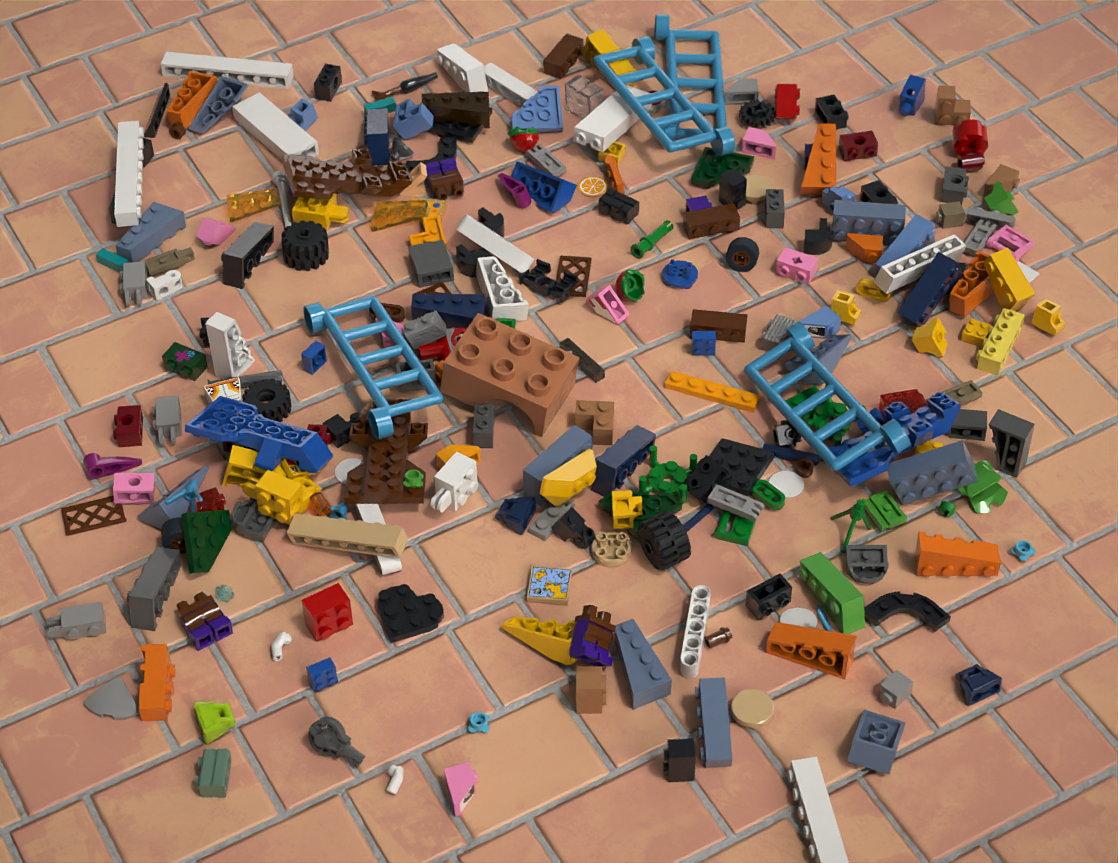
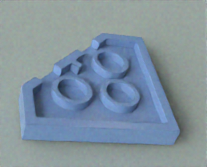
M542 86L518 111H515L511 117L513 130L518 126L520 130L534 127L538 132L563 131L559 86Z

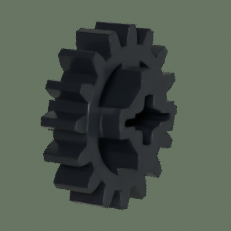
M756 99V102L750 100V103L745 102L744 106H740V121L744 122V125L749 124V127L754 126L756 129L759 126L765 128V125L770 126L771 122H774L775 107L771 106V103L765 104V100L762 102Z

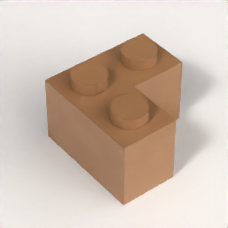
M938 85L935 124L959 126L962 124V121L970 119V100L956 99L955 86Z
M576 400L575 425L582 430H593V445L613 444L614 402Z
M577 666L576 714H602V705H606V675H602V666Z

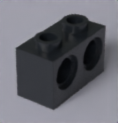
M835 94L816 98L815 113L822 124H836V130L846 128L849 115Z

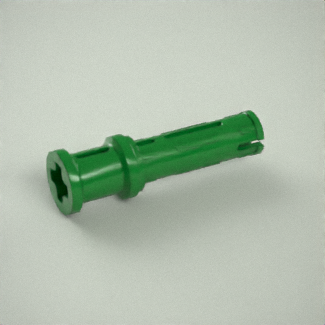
M666 220L651 234L643 236L639 243L631 246L630 250L633 256L638 259L644 257L645 252L651 251L658 240L673 230V224L667 227L671 222Z

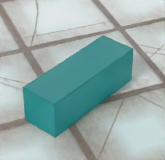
M392 96L364 104V113L367 116V110L388 109V113L396 111V101Z
M104 248L96 253L98 263L119 273L123 271V263H129L128 259Z

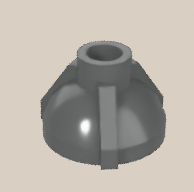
M397 137L394 138L392 142L393 149L390 153L393 159L398 161L399 159L410 158L414 155L413 151Z

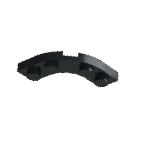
M440 137L439 153L428 160L406 161L408 171L411 172L420 162L427 164L438 161L440 165L441 160L454 157L456 160L457 137Z
M901 591L891 592L877 598L864 607L865 617L875 626H878L897 613H909L920 618L932 630L937 631L950 622L951 618L934 601L914 592L913 595L900 594Z

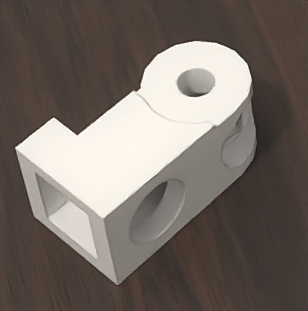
M170 270L165 275L156 279L153 277L147 278L148 292L157 301L182 288L181 273L177 270Z

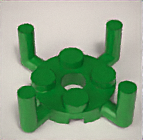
M831 397L824 404L817 406L813 419H808V412L801 416V419L809 427H814L815 431L828 424V418L833 417L836 419L848 411L843 403L832 402ZM851 423L827 438L832 439L833 447L841 444L842 437L850 429Z
M650 446L649 462L653 468L649 471L648 485L646 476L642 475L639 477V492H653L656 495L670 493L680 503H686L687 485H685V480L696 469L698 456L691 454L689 467L683 469L674 461L660 464L657 460V446ZM669 478V479H672L673 481L667 482V481H663V480Z

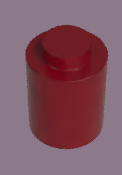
M980 152L959 155L957 158L958 168L966 169V172L980 170L985 165V158Z

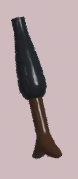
M434 72L406 79L398 87L385 92L372 91V94L376 97V101L400 92L410 93L438 78V75Z

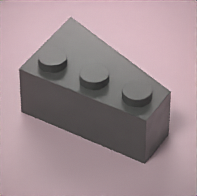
M998 409L989 423V428L993 432L992 442L996 445L995 455L999 471L1017 478L1027 463L1035 424Z

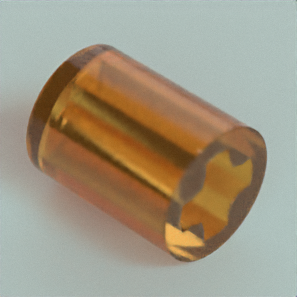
M317 492L310 497L309 504L317 516L328 517L333 512V510H330L331 505L322 493Z

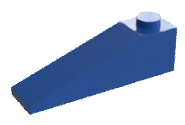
M519 161L516 162L511 177L527 187L530 198L540 208L552 213L571 201L577 186L574 183Z

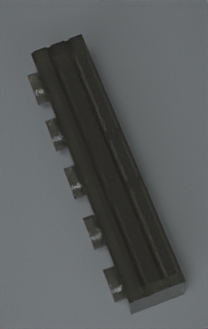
M566 338L559 342L561 349L572 351L573 355L580 357L578 367L595 383L605 378V370L571 339Z

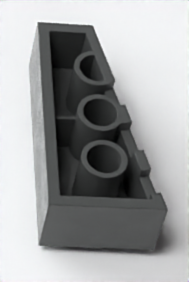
M156 547L153 554H150L147 565L143 566L140 577L135 580L133 589L127 594L132 628L156 631V618H161L163 601H168L170 586L174 585L181 568L180 550Z

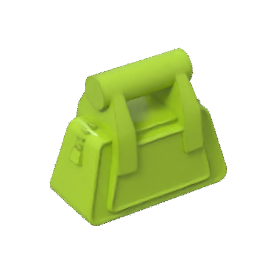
M194 703L195 717L205 744H209L223 735L229 728L236 726L229 703Z

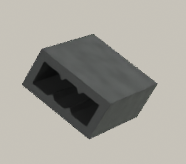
M443 239L408 246L409 260L419 288L435 285L440 282L454 281L453 266Z

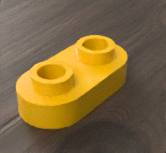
M866 278L860 279L855 288L859 295L880 301L889 300L893 292L891 291L886 294L874 283V280Z

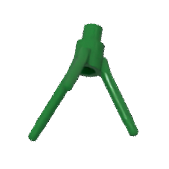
M859 499L850 509L831 516V520L850 514L852 519L841 550L842 553L846 551L845 547L850 541L856 521L862 518L868 530L872 529L865 515V502Z

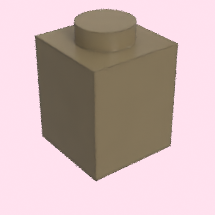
M960 201L939 204L936 219L937 222H940L943 229L963 226L965 212Z

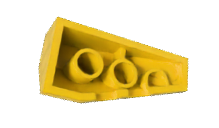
M514 616L502 624V629L554 661L561 662L564 665H571L578 660L569 656L575 621L569 620L568 624L557 623V619L539 622L538 618Z

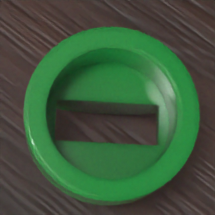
M941 501L939 507L940 514L943 516L944 512H946L947 517H951L955 512L956 505Z

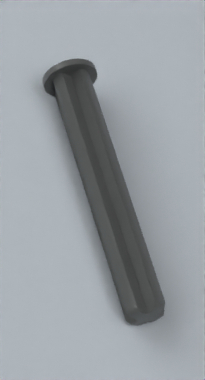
M281 370L238 377L241 387H247L250 384L255 385L257 380L259 382H263V379H267V381L275 379V382L278 380L282 381L283 373ZM237 377L210 381L208 379V385Z

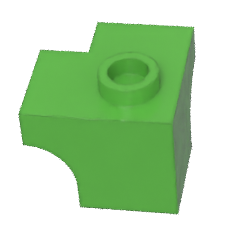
M1000 181L994 183L993 191L984 197L989 208L999 211L1001 214H1011L1012 216L1018 213L1013 203L1014 197L1011 192H1006Z

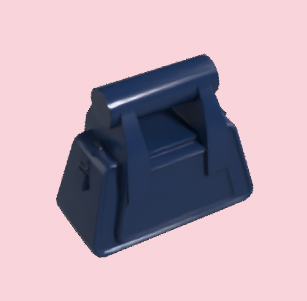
M518 497L505 499L495 518L505 523L508 528L519 535H523L536 512L535 498Z
M978 664L955 674L956 679L960 681L961 693L968 706L986 699L1001 690L1002 678Z

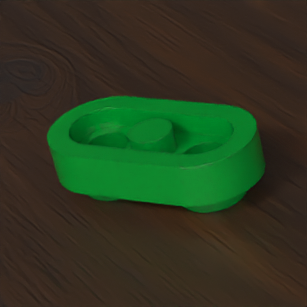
M759 480L752 489V496L769 509L779 510L784 507L785 495L768 481Z

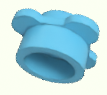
M1021 540L1017 542L1016 547L1011 548V553L1016 554L1021 561H1027L1030 555L1035 554V549L1032 548L1031 543Z
M476 712L469 716L470 726L468 730L471 733L476 731L486 733L489 731V715Z

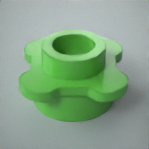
M409 470L404 475L405 481L403 485L405 487L415 488L423 485L422 479L424 475L420 471Z

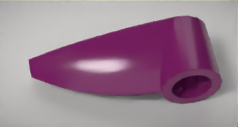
M504 173L497 175L507 191L514 197L518 208H526L532 203L527 187Z
M90 453L83 459L87 474L93 479L113 475L142 465V459L121 456L100 458L97 453Z

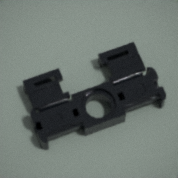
M539 259L536 260L537 265L531 271L528 269L519 276L520 285L523 283L532 286L533 291L547 297L549 295L558 297L560 302H564L566 297L571 296V289L578 283V275L566 270L563 271L564 276L561 282L544 276L546 273L551 272V265Z

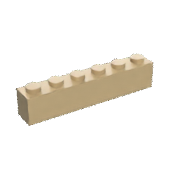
M295 513L287 531L288 537L296 545L401 558L408 540L403 527L399 525H383L378 522L367 523L361 520L351 521L344 518L335 519L327 516H312L307 513Z

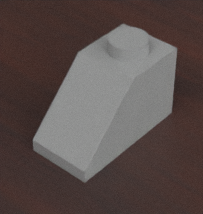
M740 79L725 90V105H744L745 102L750 103V100L756 102L759 94L757 79Z

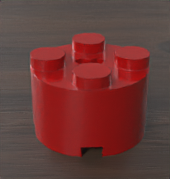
M968 119L953 128V145L957 157L977 152L984 155L988 148L987 128L981 124V121Z

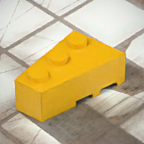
M1008 247L989 255L983 262L1001 310L1003 308L1012 311L1020 310L1035 295L1034 290Z
M232 445L222 486L227 487L228 484H239L240 487H243L250 477L260 480L267 471L255 466L259 451ZM279 464L272 471L281 476H287L282 464Z

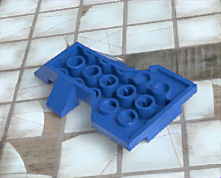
M937 392L932 397L926 399L927 407H921L912 414H910L909 407L901 401L890 404L889 407L884 409L889 421L895 419L907 434L911 445L900 453L895 454L884 440L851 463L834 472L852 487L887 471L889 461L894 460L897 455L949 432L961 408L960 403L944 392ZM868 431L859 438L846 439L840 445L828 448L838 457L870 436L872 432Z
M219 396L185 424V432L191 433L193 436L205 437L214 442L229 441L238 446H247L259 451L255 466L265 471H273L281 464L282 456L291 461H299V469L306 470L308 473H318L333 458V454L317 432L264 418L262 414L257 413L255 405Z

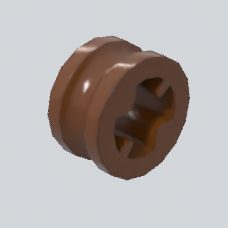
M174 123L169 128V133L174 139L180 140L186 134V129L182 124Z
M800 459L796 464V473L802 478L810 477L813 474L814 463L810 459Z

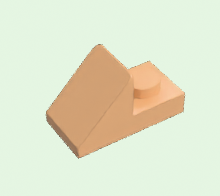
M420 162L409 172L412 184L399 192L400 195L426 193L424 182L427 177L426 165Z

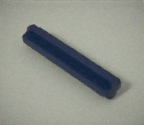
M764 443L762 448L774 452V457L797 462L800 459L806 458L810 459L814 465H817L819 462V455L767 443Z

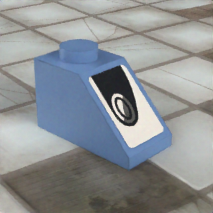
M826 305L803 318L800 322L807 329L811 337L826 339L840 331L841 317Z

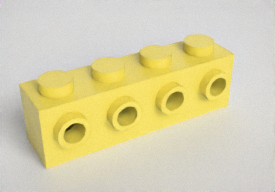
M1003 308L1001 314L996 315L995 326L990 327L989 338L984 339L982 344L983 350H979L977 353V369L999 376L1022 329L1025 314Z

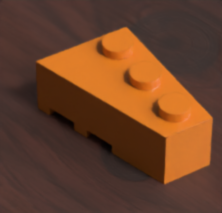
M167 644L141 645L144 664H140V671H143L139 690L140 716L142 721L168 720V712H172L170 694H174L172 677L176 675L175 664L172 665Z

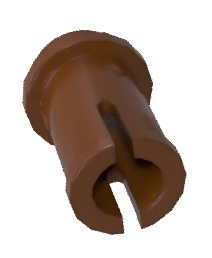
M721 627L719 631L705 636L704 640L708 648L711 649L723 642H730L732 633L728 627Z

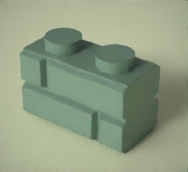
M204 749L203 757H199L198 770H200V776L196 775L195 788L199 789L201 797L212 798L214 796L215 798H225L227 796L232 762L229 749Z

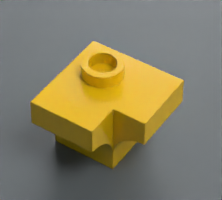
M837 290L832 298L830 309L841 317V321L855 325L861 316V310L854 303L855 295Z
M1045 298L1036 306L1031 324L1055 336L1064 329L1066 322L1061 319V306Z
M933 318L925 326L916 327L912 341L919 353L929 352L936 357H943L948 345L944 338L946 330L939 318Z
M632 490L612 491L613 529L633 528L634 518L642 515V496L632 497Z

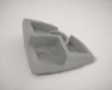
M120 676L101 686L83 702L91 713L101 718L104 717L103 714L113 716L114 720H125L140 715L134 699Z

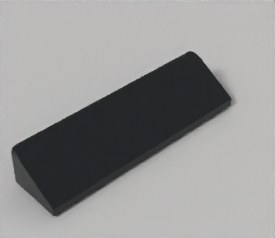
M168 83L163 85L158 94L144 132V138L156 137L171 96Z

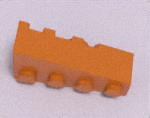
M194 71L188 72V78L184 79L182 89L177 91V97L173 98L166 111L171 127L174 123H180L185 129L188 128L218 81L216 76Z
M818 124L800 195L822 196V191L826 188L836 187V124Z
M979 250L976 252V256L969 263L968 269L963 272L961 280H958L950 292L949 311L966 317L994 292L983 263L989 257L988 254Z
M918 532L914 556L917 576H998L1001 564L998 544L975 540L969 543L962 540V538L955 537L951 540L945 539L943 535L935 534L933 537L926 536V532Z
M775 622L767 639L766 653L845 680L854 660L857 636Z

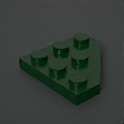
M705 147L692 176L691 184L707 188L720 183V175L732 168L741 175L750 173L755 156L735 152L717 156L712 148Z
M633 491L632 497L642 496V515L634 518L633 528L625 529L639 540V523L664 511H671L673 514H676L682 510V503L670 493L649 495V492ZM612 492L598 501V506L611 517Z
M229 510L181 514L189 574L204 573L211 570L232 530Z

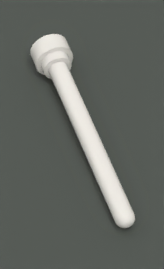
M276 171L272 177L274 184L278 186L286 228L291 226V217L285 191L287 177L284 171Z

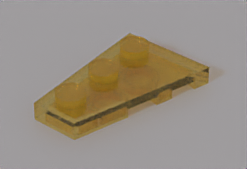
M278 188L226 195L230 223L281 205Z
M427 200L377 201L370 226L371 231L375 232L422 219V217L426 216Z

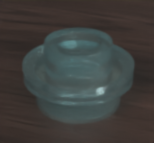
M227 585L217 586L214 590L215 598L223 602H230L235 595L232 588Z

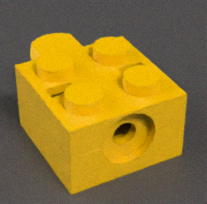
M336 193L328 200L298 197L292 209L293 223H300L303 220L305 222L314 221V224H321L322 228H325L327 231L331 222L344 224L349 220L348 208L337 205Z
M267 470L260 480L250 477L242 487L245 495L257 500L260 513L265 516H271L281 523L290 525L294 514H302L305 510L302 484L270 470Z

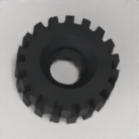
M263 379V382L257 380L255 385L250 384L248 386L249 389L244 390L242 395L243 402L255 405L257 413L262 414L264 418L282 422V418L286 419L288 413L291 412L292 405L289 389H287L285 384L282 385V382L279 380L275 382V379H270V381ZM266 399H272L271 402H267V403L261 402V401L266 400Z

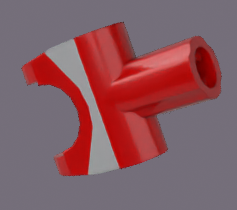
M466 328L447 329L448 335L437 339L436 343L418 346L420 360L441 358L444 361L461 337L458 336L464 334Z

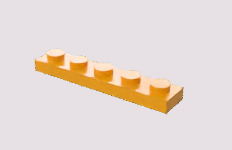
M672 370L665 382L666 389L754 413L760 401V395Z

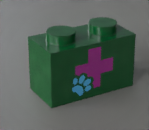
M174 342L162 355L166 370L196 381L208 367L204 353Z

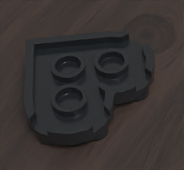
M407 584L390 587L380 591L378 594V612L390 643L430 632L438 628V624L444 619L443 605L436 599L434 594L428 593L417 596Z

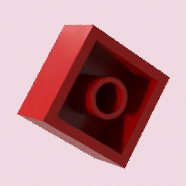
M339 583L302 599L305 624L317 642L353 625L350 599Z

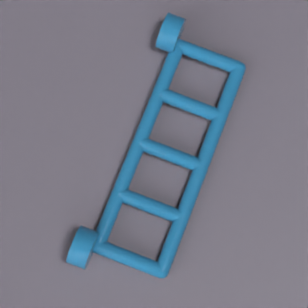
M656 14L654 35L655 40H665L667 76L678 88L714 89L715 104H691L699 113L716 114L717 128L727 126L719 33L717 31L671 30L669 29V14ZM675 39L709 40L711 54L676 53ZM676 63L712 64L713 79L677 78ZM674 98L669 99V115L684 111ZM680 123L662 127V130L672 141H675V138H688L703 134L697 128H680Z
M649 36L634 39L630 48L598 55L593 58L595 66L667 152L672 153L709 142L717 156L734 152L735 139L731 129L727 126L717 129L711 127L654 61L655 47ZM634 57L639 65L644 64L647 69L617 76L607 63ZM656 77L666 90L635 97L625 84ZM674 98L684 111L653 119L643 106ZM693 120L703 134L672 141L662 130V127Z
M372 296L323 309L319 302L303 307L304 319L309 332L314 334L326 331L328 328L377 408L368 410L369 425L375 439L378 440L393 435L394 430L391 417L440 404L443 401L442 393L377 297ZM371 308L380 322L342 331L334 318ZM387 331L395 345L357 355L349 341ZM403 355L412 370L373 380L364 365ZM419 380L428 395L389 405L380 390Z
M800 321L786 329L787 336L789 337L787 340L744 368L745 374L833 471L840 470L884 440L895 454L900 453L911 445L907 434L895 419L881 426L811 353L810 349L815 346L814 341ZM793 349L805 364L770 385L759 373V370ZM814 371L827 386L794 408H791L779 393ZM836 394L849 410L816 432H813L800 417ZM858 418L872 434L836 457L822 441Z

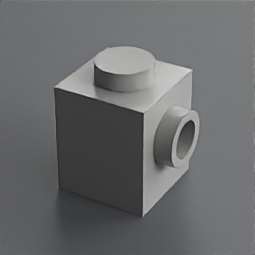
M896 670L888 678L885 677L880 682L879 698L885 704L896 709L911 695L913 681Z

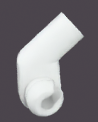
M280 632L272 642L271 650L274 661L283 659L282 646L283 644L288 645L291 642L292 637L290 634Z
M391 765L388 773L392 778L386 791L396 795L403 781L404 769L401 766Z

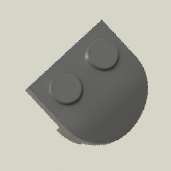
M251 497L249 501L243 503L239 501L232 511L236 530L242 536L264 542L276 521L275 518L260 513L257 500Z
M846 545V569L852 579L860 583H876L884 578L889 566L887 545Z

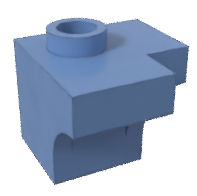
M302 98L291 108V112L288 114L289 118L304 131L318 119L314 105Z
M833 186L822 191L821 204L833 212L834 200L855 201L856 194L844 186L839 189Z

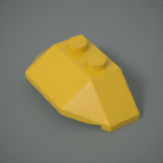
M589 448L544 476L539 494L555 507H559L593 484L596 478L595 472L597 467L593 450Z

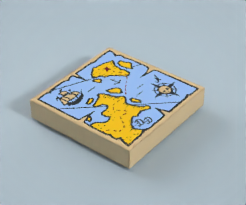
M532 565L527 602L568 605L572 569Z

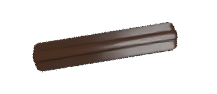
M371 403L363 406L359 414L358 420H362V424H366L369 421L368 410L372 409Z

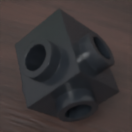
M787 420L780 421V425L772 426L775 445H785V447L789 448L797 446V442H802V436Z

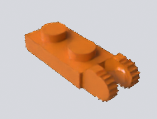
M608 155L604 158L609 180H613L611 182L612 189L625 195L623 181L615 158L612 155Z

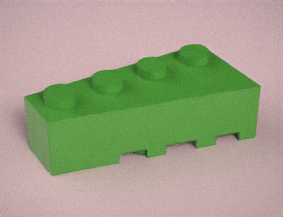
M821 552L800 560L799 575L801 579L808 585L840 632L850 634L864 628V597L858 589Z

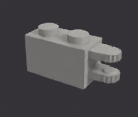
M145 261L123 263V271H120L123 283H120L121 294H125L126 306H131V300H136L138 305H142V299H148L146 283L148 274Z
M179 396L156 398V406L152 407L153 416L156 417V420H153L154 431H158L159 443L163 445L165 438L169 437L172 443H176V437L182 436Z
M102 602L60 608L61 615L53 616L46 620V625L51 627L46 630V635L49 638L64 636L65 640L106 634V619Z

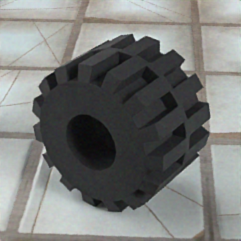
M303 220L300 223H291V226H287L285 231H282L283 258L289 267H296V270L299 271L302 269L310 271V268L318 269L319 264L324 265L326 263V260L329 258L328 234L321 224H314V221L305 222Z
M664 511L639 523L638 537L641 547L648 560L656 569L663 571L690 557L691 545L687 532L677 516L671 511Z

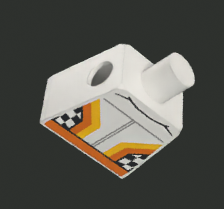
M239 377L204 386L209 405L219 396L243 402Z

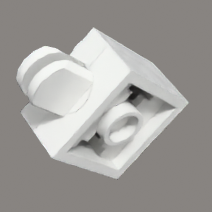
M456 452L434 476L435 495L431 499V508L441 513L447 508L456 512L460 506L466 503L467 498L472 493H475L478 488L475 460L459 452Z

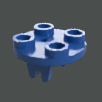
M671 259L670 263L663 269L662 277L666 286L690 289L692 284L698 279V270L692 262Z

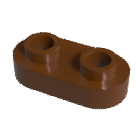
M381 303L393 322L399 323L404 320L405 310L402 306ZM369 308V315L372 319L375 320L377 316L375 315L373 310Z

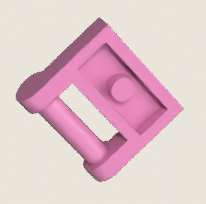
M1005 225L987 240L986 246L997 251L1005 249V246L998 243L1000 241L1015 250V252L1010 251L1016 262H1018L1026 252L1034 247L1035 241Z

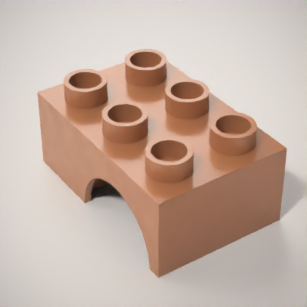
M477 313L444 361L440 392L474 407L475 404L483 405L486 401L492 399L508 401L521 408L530 417L535 427V434L542 437L574 387L580 357L534 338L525 332L502 324L493 318Z

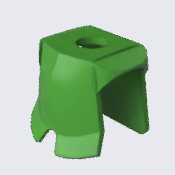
M982 460L975 464L978 482L959 487L957 490L969 498L976 513H990V504L996 503L998 506H1001L1007 497L1008 491L997 483L1001 480V476L993 470L991 464L988 461Z

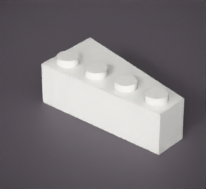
M455 43L437 49L439 65L443 67L464 92H488L484 64Z
M495 256L477 258L476 276L481 292L485 294L489 317L496 321L498 318L516 319V321L527 320L529 304L526 300H523L519 289L516 290L512 279L506 276V271Z
M216 312L205 323L215 376L221 379L241 376L254 363L255 359L250 355L251 351L245 345V338L241 337L242 332L236 320Z

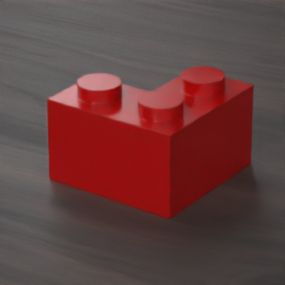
M777 84L775 86V119H796L797 115H800V105H797V100L800 98V88H797V84Z

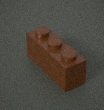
M566 33L543 60V73L559 79L564 74H567L580 55H583L585 47L583 46V39Z
M734 203L684 212L683 227L689 239L736 231L740 228V215Z
M693 309L690 338H692V331H716V340L745 343L748 314Z

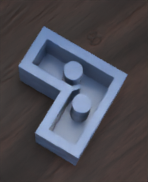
M408 99L396 105L393 127L406 140L429 130L433 125L434 116L423 103L415 105L411 99Z

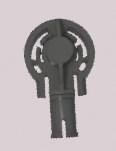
M322 717L309 728L308 737L310 744L318 753L332 755L336 759L343 756L356 767L363 762L365 755L351 746V738L346 735L343 725L335 718Z

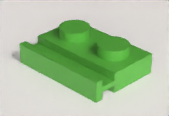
M887 490L872 495L869 499H862L865 502V511L881 532L886 528L890 529L906 523V515Z

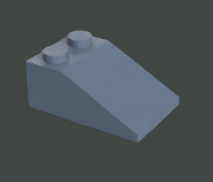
M864 710L854 735L847 761L852 762L856 766L874 769L878 773L890 774L906 722Z

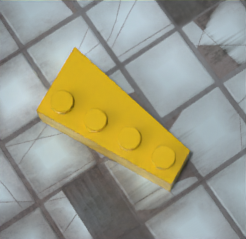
M602 29L586 37L583 58L585 60L589 59L591 61L590 64L596 67L593 63L595 56L618 51L620 48L614 44L610 35ZM628 58L607 63L617 76L637 71L629 63ZM633 82V83H629V84H625V85H628V86L633 87V86H635V85L637 84V82Z

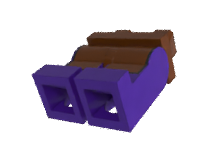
M455 157L441 160L440 165L438 161L425 164L427 171L425 181L434 199L446 200L450 195H454L457 198L463 196V178L457 168Z
M200 592L194 596L195 603L189 605L187 601H182L177 604L180 623L197 651L213 644L214 638L216 641H219L233 634L230 619L223 614L211 595L207 596L204 592ZM226 628L224 632L218 633V630ZM207 636L206 641L199 642L200 639Z
M585 605L583 606L582 615L575 616L576 624L569 656L584 661L591 666H612L613 658L609 657V650L613 641L612 632H615L616 626L610 623L611 614L605 611L597 613L598 607Z

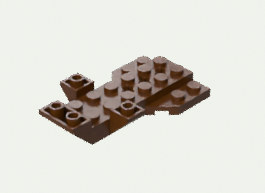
M352 149V163H339L332 160L322 161L313 156L304 157L295 154H283L282 163L294 197L328 200L332 198L334 193L339 194L341 192L392 197L412 184V179L405 163L395 161L389 162L387 167L381 165L371 166V155L365 149Z
M411 399L386 400L389 403V405H394ZM373 401L372 409L377 408V406L375 405L374 401ZM411 412L391 417L394 430L393 435L378 440L373 436L369 423H351L350 439L368 451V457L366 462L347 472L344 503L424 504L426 472L410 462L408 458L409 453L427 439L428 423H411ZM407 471H420L424 475L422 479L423 485L415 488L405 487L403 482L405 481L404 475Z

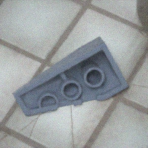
M221 76L188 130L201 135L204 134L240 100L248 85Z
M851 334L834 335L820 342V346L811 348L810 351L833 373L852 336ZM796 355L785 363V368L792 372L805 364V362L799 355ZM814 371L801 379L805 384H814L815 386L824 384Z
M208 465L193 472L180 482L177 487L164 494L163 498L141 512L138 518L161 529L166 521L181 517V514L186 513L191 504L190 500L182 496L170 504L165 502L183 489H186L191 480L198 482L197 487L199 489L209 469Z

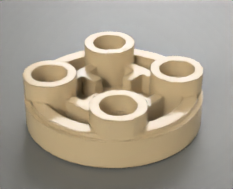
M761 175L744 176L747 179L746 200L752 205H757L760 201L765 200L766 189H772L771 182Z
M599 532L596 534L591 550L594 560L600 565L618 567L630 559L632 547L627 534L624 532Z
M743 690L737 693L732 700V719L754 731L761 730L773 717V700L767 693L761 690Z

